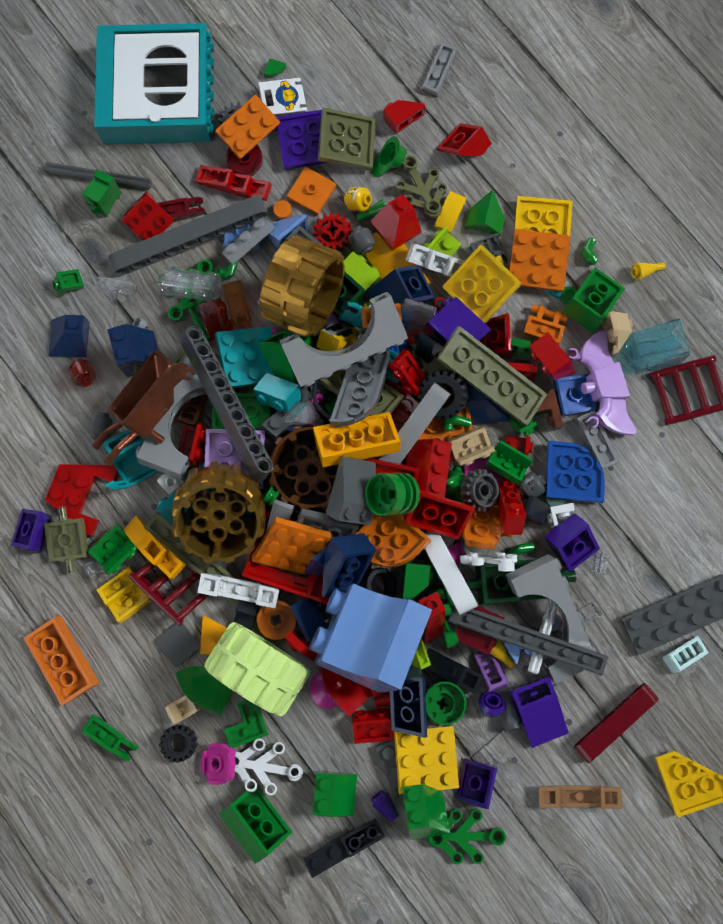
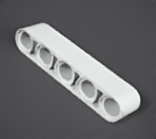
M428 530L423 531L431 540L424 550L458 614L462 615L477 607L478 605L440 534Z

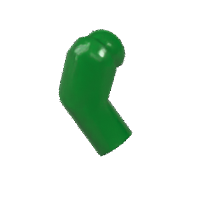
M456 415L443 421V430L451 432L453 431V426L456 425L469 428L472 419Z
M533 542L518 544L508 554H517V560H520L518 555L534 552L535 545Z

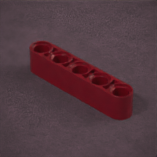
M646 683L641 684L584 735L573 748L587 764L592 762L659 700V697Z

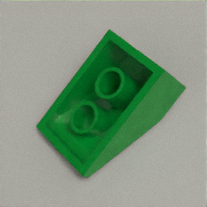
M595 267L562 312L591 333H594L625 288Z

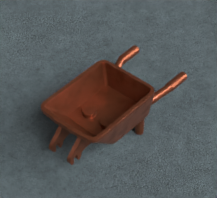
M158 350L150 354L109 407V411L118 422L103 430L92 444V447L98 450L109 435L123 426L131 430L113 448L103 461L110 466L122 450L137 436L143 439L149 436L159 444L163 443L165 438L153 429L174 404L173 388L182 380L189 381L190 378L186 374L190 372L192 375H195L193 369L189 368L185 363L172 364L170 359Z

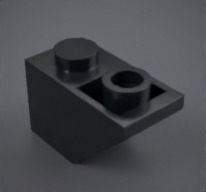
M529 495L522 501L526 513L525 521L541 526L544 524L549 505Z

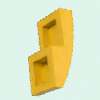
M450 191L434 227L440 230L447 227L448 233L451 234L467 198Z

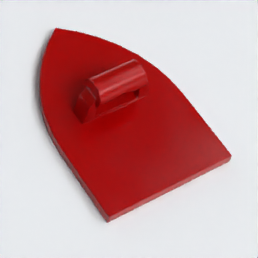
M321 667L322 680L327 693L348 717L372 695L370 688L361 684L354 687L352 680Z

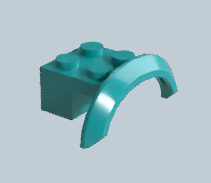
M127 429L103 442L108 455L131 430ZM139 436L134 438L114 460L113 464L123 481L116 482L113 480L105 485L106 488L114 490L126 489L158 472L155 469L139 464L136 458L137 448L143 444L145 439Z

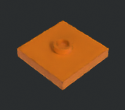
M305 166L287 194V199L319 215L337 187V183Z

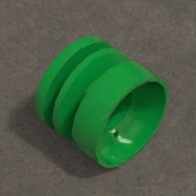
M378 473L371 477L365 490L366 503L369 509L379 516L409 514L417 507L420 496L418 483L408 473Z
M439 682L425 689L426 719L428 722L434 725H451L463 717L466 710V698L464 692L457 685L451 682ZM442 699V703L445 704V707L440 708V706L437 705V701H441Z

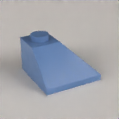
M304 214L272 223L275 229L267 235V239L278 250L281 244L287 241L286 238L299 225L309 232L307 216Z

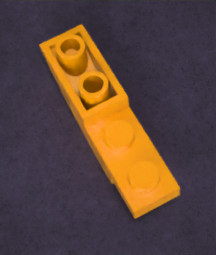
M135 515L123 529L124 532L153 565L158 566L170 579H174L186 564L173 551L144 528L146 523Z

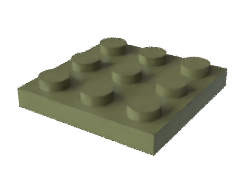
M323 107L321 111L318 160L371 171L373 168L376 118Z

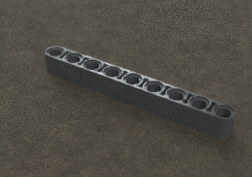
M261 196L250 197L109 255L114 274L116 276L128 274L252 224L261 217H266L268 213Z
M190 326L181 340V345L249 475L253 480L262 482L273 469L272 461L202 330L196 326Z

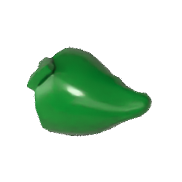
M455 465L448 472L445 498L461 503L460 489L463 478L466 475L458 465Z

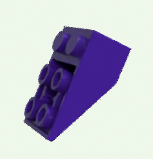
M548 676L509 690L532 748L569 733L556 692Z

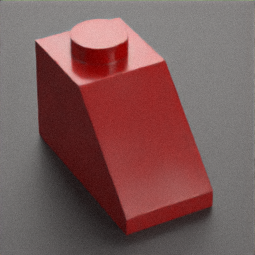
M404 100L391 102L383 110V119L395 134H398L425 115L424 103Z

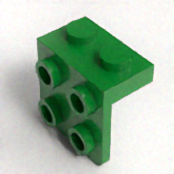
M115 524L87 551L102 565L104 572L110 575L111 573H116L126 559L129 560L135 555L137 547L124 530Z

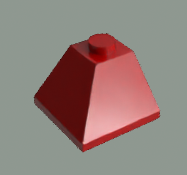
M460 123L437 147V150L456 155L481 156L492 143L481 126Z
M403 194L388 202L370 221V224L392 251L422 232L415 209Z

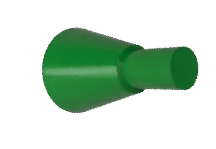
M381 199L367 211L356 215L358 221L374 218L388 202H383V199Z

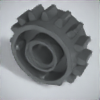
M474 469L473 472H468V476L463 478L460 494L463 502L475 507V511L486 512V509H491L492 505L496 504L499 495L497 480L492 476V473H487V470Z

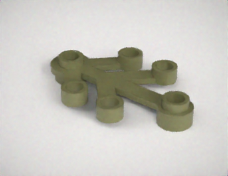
M411 155L406 156L402 165L403 169L410 173L417 187L409 185L403 180H398L395 184L396 192L403 193L406 191L422 197L424 202L414 199L411 195H405L407 200L411 201V205L424 210L425 215L431 218L438 217L442 212L440 200L446 194L447 185L444 183L437 184L436 194L432 199L429 193L434 182L439 178V171L435 168L430 169L428 179L424 185L416 169L417 159Z

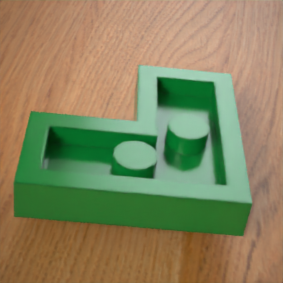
M248 700L237 703L243 723L224 729L229 746L232 748L269 735L260 707Z

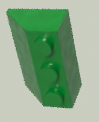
M258 785L256 791L252 793L244 792L218 814L254 864L267 857L292 834L290 828Z

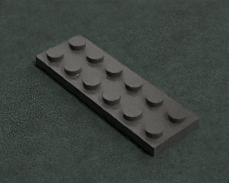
M723 575L620 618L636 655L643 654L723 619Z

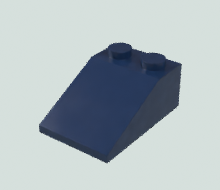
M365 533L331 539L325 552L322 586L323 598L331 597L335 589L343 592L344 588L353 583L359 586L376 552V548Z

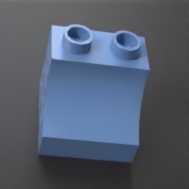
M354 583L344 588L343 592L335 589L325 610L333 614L328 629L319 627L310 644V650L317 653L313 663L379 693L401 690L432 609L410 599L389 597Z

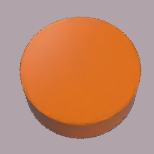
M280 200L275 203L273 211L276 218L282 220L291 216L292 208L289 202Z

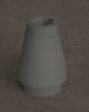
M505 701L506 706L502 712V727H504L505 732L521 729L520 724L522 722L513 701Z

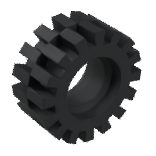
M175 725L163 732V736L160 737L161 743H159V747H161V754L163 753L165 755L164 758L169 759L170 762L180 763L189 759L195 753L198 745L196 743V740H198L197 736L195 737L194 735L195 732L190 727L184 725ZM177 735L184 737L186 740V746L182 751H175L171 746L173 737Z

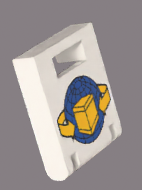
M301 78L259 82L258 88L261 101L267 106L265 97L272 95L274 106H268V109L276 117L308 112Z

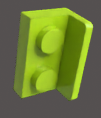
M444 227L442 230L439 229L434 234L432 242L430 244L426 243L424 247L453 256L462 244L448 233L447 227Z

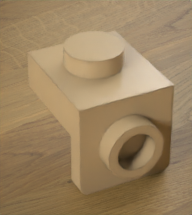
M186 696L165 707L168 717L174 725L201 710L200 707L193 704Z

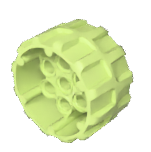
M235 622L229 624L204 666L222 684L253 704L278 716H283L287 713L310 675V670L304 664L266 639Z

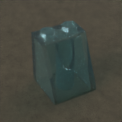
M680 318L631 333L625 341L626 349L631 354L630 364L632 369H635L636 374L681 364L690 355Z

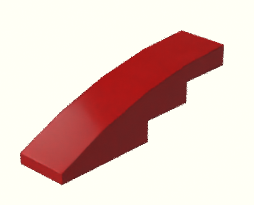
M200 165L195 178V182L200 185L245 198L261 196L262 200L266 202L272 187L269 181L255 180L250 175L236 174L231 169Z

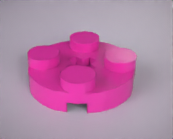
M225 743L210 744L208 750L204 751L201 757L202 774H206L209 779L207 782L212 785L225 784L233 780L235 776V750Z

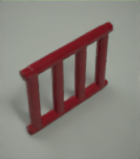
M715 355L649 373L650 379L654 380L666 417L664 419L665 425L723 411V386L714 363L716 362ZM707 365L720 404L709 406L697 367ZM688 369L702 407L691 411L679 372ZM670 374L684 412L673 416L661 377Z
M149 561L136 573H130L128 577L178 626H181L184 622L183 619L209 596L200 593L177 614L169 605L198 579L200 580L201 575L184 562L185 566L193 574L164 600L155 592L170 579L165 573L150 586L141 579L156 565Z

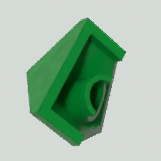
M493 189L469 209L465 228L490 234L498 233L501 236L505 217Z

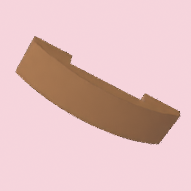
M590 785L539 786V808L600 807L601 809H622L621 787Z

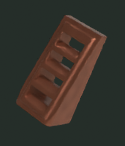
M201 395L202 399H191L192 401L199 402V406L191 404V400L186 402L182 406L177 421L181 424L197 428L208 395ZM189 407H190V408H194V409H197V411H196V412L189 411L188 408H189ZM186 414L192 415L194 418H188Z

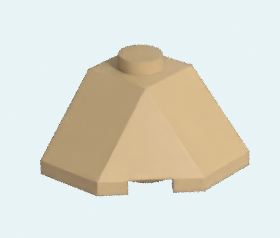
M612 311L608 313L602 322V328L607 332L609 354L611 358H614L631 334L633 323L628 318L627 313Z

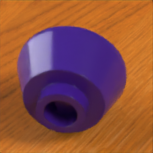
M494 691L483 692L478 700L480 711L483 715L490 718L501 714L506 706L504 698Z

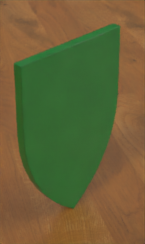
M192 666L176 672L178 684L184 695L198 707L221 717L232 690L214 678L204 666Z

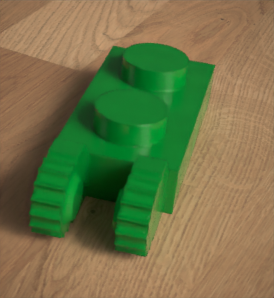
M95 714L91 716L81 731L112 754L118 755L127 762L131 757L128 753L119 749L120 745L123 743L134 751L138 748L137 744L126 738L127 736Z

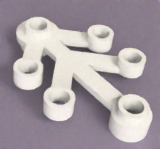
M466 552V555L460 556V563L464 565L497 564L498 571H515V562H517V554L505 555L504 552H496L494 556H478V552Z
M259 738L242 753L235 752V758L239 759V764L235 765L234 772H238L245 783V789L252 793L256 791L257 783L249 777L245 768L253 769L265 787L266 794L274 796L277 793V786L271 783L265 772L286 775L290 781L297 782L301 780L303 770L297 764L285 767L267 763L277 755H282L285 752V746L282 742L275 743L270 751L257 760H247L257 751L261 752L265 749V741ZM262 742L263 747L260 749L256 748V743ZM281 745L283 750L277 752L275 750L276 746ZM293 769H297L299 771L297 776H293L291 774V771ZM253 782L255 784V787L253 789H248V783ZM269 786L275 787V791L273 793H269L267 791V788Z

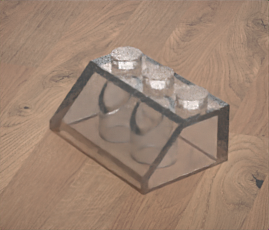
M175 266L171 268L165 267L157 281L164 295L215 303L220 301L223 285L222 278L217 273L208 272L206 274L195 269L186 271Z

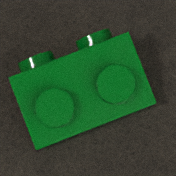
M500 440L494 448L495 451L491 452L485 466L514 484L519 485L533 459Z

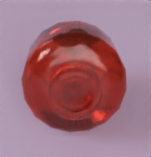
M83 358L76 359L68 368L71 380L76 386L88 387L96 378V372L89 360Z

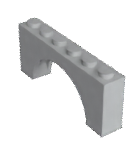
M388 292L369 300L372 313L367 330L359 340L344 349L322 351L312 348L297 333L279 340L300 387L310 386L317 379L328 378L339 369L346 370L351 364L357 361L363 362L369 358L368 356L381 354L386 351V348L399 346L404 343V340L408 339L393 299Z
M185 357L184 361L180 362L185 363L194 370L188 357ZM188 372L186 376L190 380H182L173 388L174 404L153 429L165 438L163 443L159 444L147 436L143 444L139 445L136 451V458L139 464L180 480L183 479L190 462L189 458L180 453L171 441V425L176 413L186 402L197 396L207 395L196 372L195 375Z
M547 554L506 574L512 592L518 598L525 595H542L554 601L562 618L561 640L597 652L595 647L590 645L588 640L591 638L586 628H583L581 623L584 621L583 617L575 609L576 600L568 592L567 587H569L565 576L561 575L560 570L562 567L557 558L554 559ZM549 657L542 660L549 678L555 684L584 671Z

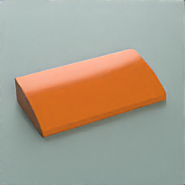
M62 616L52 618L23 638L61 706L71 702L99 684L98 679Z

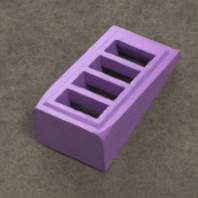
M483 652L473 655L480 674L484 676L483 681L488 691L496 692L508 686V682L496 657ZM490 656L491 659L481 663V659ZM490 664H493V665H494L493 667H491V668H489V669H486V670H484V668H483V667H486V666H488V665H490ZM495 671L497 672L496 675L488 678V674H491ZM500 679V682L491 685V682Z

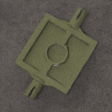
M66 507L57 508L59 520L44 523L49 562H65L66 573L75 572L73 561L89 556L84 518H67Z

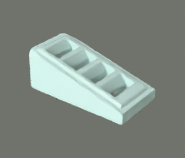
M695 636L662 658L671 673L675 674L709 652L700 638ZM692 644H694L699 654L695 652V650L692 647ZM685 648H687V650H688L689 653L691 654L692 658L689 656V654L687 653V651L685 650ZM679 652L681 653L682 657L684 658V660H685L686 662H684V661L682 660V658H681L680 655L678 654Z

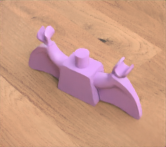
M603 330L589 338L582 346L580 353L575 348L568 350L569 354L575 356H568L571 362L578 360L579 363L586 365L591 372L586 378L587 382L581 384L582 393H591L593 401L600 404L599 411L594 416L586 419L585 422L594 421V426L590 429L597 427L600 423L615 433L634 435L637 431L628 416L626 400H624L630 394L620 362L614 363L609 354L607 332Z

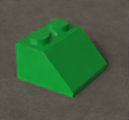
M406 563L402 599L413 600L433 582V571H430L429 565Z
M317 770L312 815L327 817L354 816L357 774Z

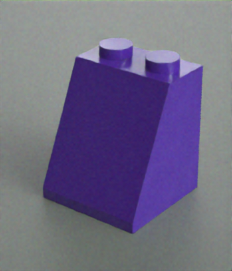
M448 297L441 303L442 308L438 312L434 310L435 312L426 323V326L444 345L458 326L462 327L478 341L491 330L457 297L452 299Z

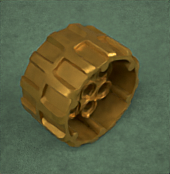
M292 236L288 241H284L273 256L262 283L259 299L262 318L303 337L316 336L327 323L337 303L345 272L343 255L339 251L300 236Z
M218 461L210 463V466L199 470L194 468L189 471L187 480L184 484L180 483L176 489L171 511L173 516L172 533L175 537H179L184 544L183 550L188 554L193 553L203 558V561L208 563L212 561L230 563L234 562L236 557L244 553H251L255 547V540L263 536L265 531L266 502H263L265 495L259 490V482L253 480L251 476L242 471L241 466L238 464L230 466L218 464ZM212 488V492L209 493L204 489ZM230 490L236 491L235 493L230 494ZM217 492H218V493H222V492H223L225 495H224V496H218V495H216V493H217ZM205 500L207 503L200 504L198 501ZM191 501L195 511L193 515L190 512L185 513L184 508L190 507ZM234 502H239V503H241L242 505H241V506H234L233 503H234ZM247 505L248 511H255L256 514L254 518L252 516L247 517V521L245 522L244 513L246 511ZM221 510V511H223L224 513H223V514H216L215 511ZM203 518V519H205L206 521H205V522H199L197 519ZM237 520L241 523L233 524L232 521Z

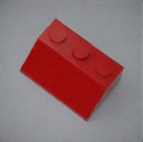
M437 439L417 440L406 456L405 465L420 468L417 481L419 490L445 498L451 442Z
M419 490L420 496L417 507L411 513L403 515L404 523L459 540L475 511V507Z

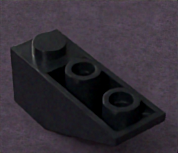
M428 648L427 655L431 665L426 667V669L473 694L476 693L484 677L483 675Z

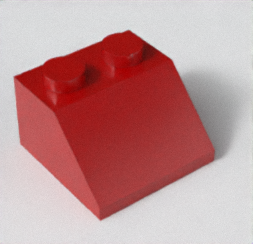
M549 332L529 345L532 351L530 353L531 357L536 363L540 361L543 365L541 369L547 377L551 375L554 380L575 373L571 360Z

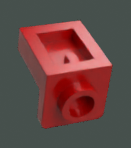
M505 436V443L526 456L532 453L533 442H530L531 436H526V438Z

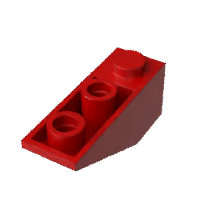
M497 481L499 487V523L502 534L522 535L526 513L518 487L511 481Z

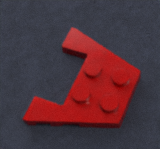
M59 464L45 500L55 509L66 507L67 518H84L86 533L93 537L99 520L81 514L95 478L98 477L109 482L116 481L119 472L115 465Z

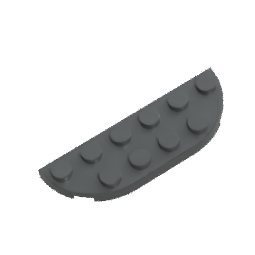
M360 328L357 340L365 333L366 328ZM388 348L381 354L368 356L369 358L363 362L357 361L351 364L346 370L330 419V426L355 424L369 416L376 408L389 370L390 355Z

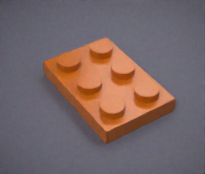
M255 94L219 126L215 132L241 160L281 122Z

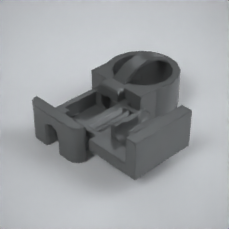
M498 233L484 237L482 242L470 243L472 253L481 244L494 257L501 256L503 265L504 258L506 260L505 267L508 268L510 259L506 250H501L498 242L500 235Z

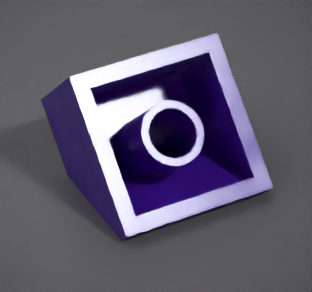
M575 513L544 536L551 550L568 571L574 570L600 549L588 523Z

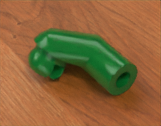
M591 237L586 241L581 254L586 263L595 265L598 261L593 251L596 240Z
M239 260L233 265L229 262L225 269L218 268L215 271L217 279L224 281L233 277Z

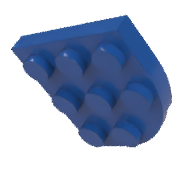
M548 441L545 498L603 503L605 478L599 461H596L589 453V450L578 444Z

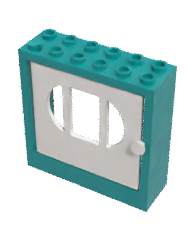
M206 23L97 26L94 128L103 144L211 142V135H214V125L211 124V118H214V108L211 104V101H214V91L211 85H214V74L211 69L214 68V58L212 57L214 41H212L211 31H208ZM166 47L176 48L186 55V58L146 59L152 51ZM188 65L187 86L144 87V67ZM146 94H186L179 102L168 106L154 104L145 97Z

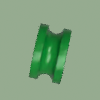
M271 487L265 495L263 502H267L268 506L271 507L279 491H274L273 487Z

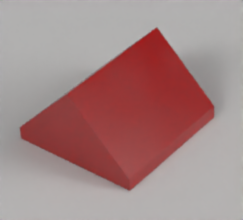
M506 313L490 318L486 325L491 330L479 340L500 358H509L511 352L510 315Z

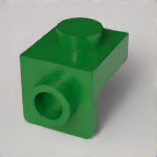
M510 415L511 421L509 422L518 437L521 435L526 437L535 432L536 422L531 420L527 426H524Z

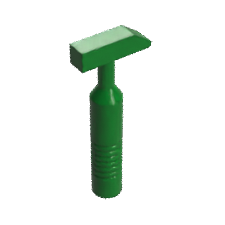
M189 302L181 305L182 311L188 309L194 325L200 328L207 341H210L211 338L198 315L194 314L191 309L197 303Z

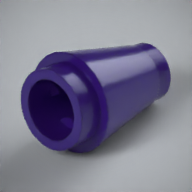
M384 790L377 792L371 798L372 806L389 822L394 821L399 816L389 794L385 793Z

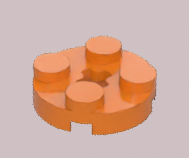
M277 600L276 608L262 606L258 612V628L268 639H285L296 627L297 621L291 606L283 601ZM280 615L282 623L274 626V621L271 620L272 617Z

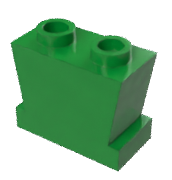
M98 169L94 174L93 180L82 193L86 204L91 208L90 210L98 216L102 214L108 217L116 199H119L122 194L115 179Z

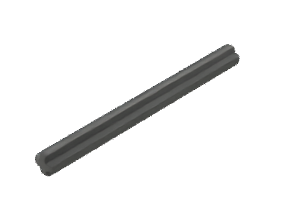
M46 162L44 166L46 173L93 180L96 172L95 169ZM102 171L112 176L118 185L148 190L152 185V181L149 178Z

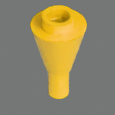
M635 262L631 268V275L639 281L655 271L664 270L666 265L664 262L657 264Z
M496 639L490 654L502 661L509 669H512L515 663L509 658L502 641Z

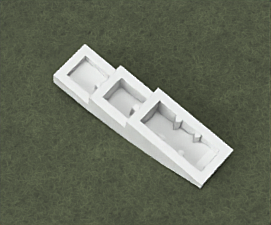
M413 242L406 257L408 262L450 277L465 262L464 260Z

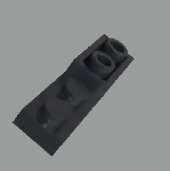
M374 818L320 846L319 849L303 857L302 860L311 878L344 859L354 856L385 838V835L377 819Z

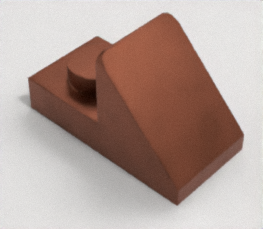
M551 389L534 416L548 413L547 422L549 426H552L553 431L561 429L563 421L555 391Z

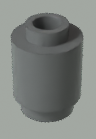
M98 412V415H93L90 428L91 438L97 439L103 430L111 426L113 419L109 418L110 414Z

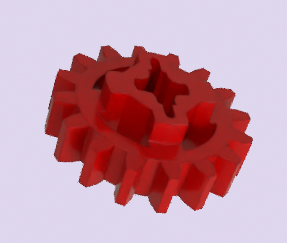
M330 212L328 217L323 214L322 220L317 219L318 225H313L315 230L313 231V237H316L315 239L323 246L333 250L339 248L341 251H343V245L349 246L348 237L352 234L351 230L353 228H349L351 222H346V216L340 218V213L333 216V213ZM332 227H333V231L335 232L334 238L332 237V234H331V231H332L331 228H332Z

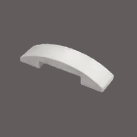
M201 573L197 593L216 597L219 595L253 602L256 605L276 608L279 589L250 580Z

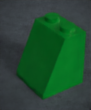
M282 331L258 342L259 348L274 376L299 385L279 341L294 333ZM299 335L306 344L314 348L312 337Z
M424 784L402 787L410 840L450 834L442 791Z

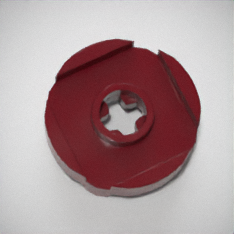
M258 145L246 154L248 155L247 161L240 160L228 148L226 159L229 169L233 170L234 173L250 175L252 177L261 168L263 156Z

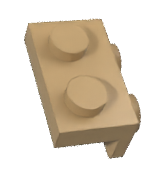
M484 426L448 440V442L452 443L451 452L455 462L462 466L473 463V460L477 458H486L491 455V452L495 451Z

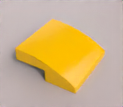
M129 567L97 589L103 602L109 607L120 624L152 602L128 577L133 572Z

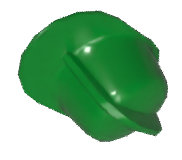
M390 137L386 141L381 152L373 162L371 173L374 177H381L388 170L399 168L404 162L407 150L400 145L397 137Z

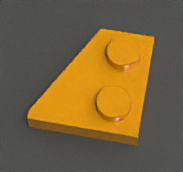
M207 616L202 618L200 654L210 655L227 627Z

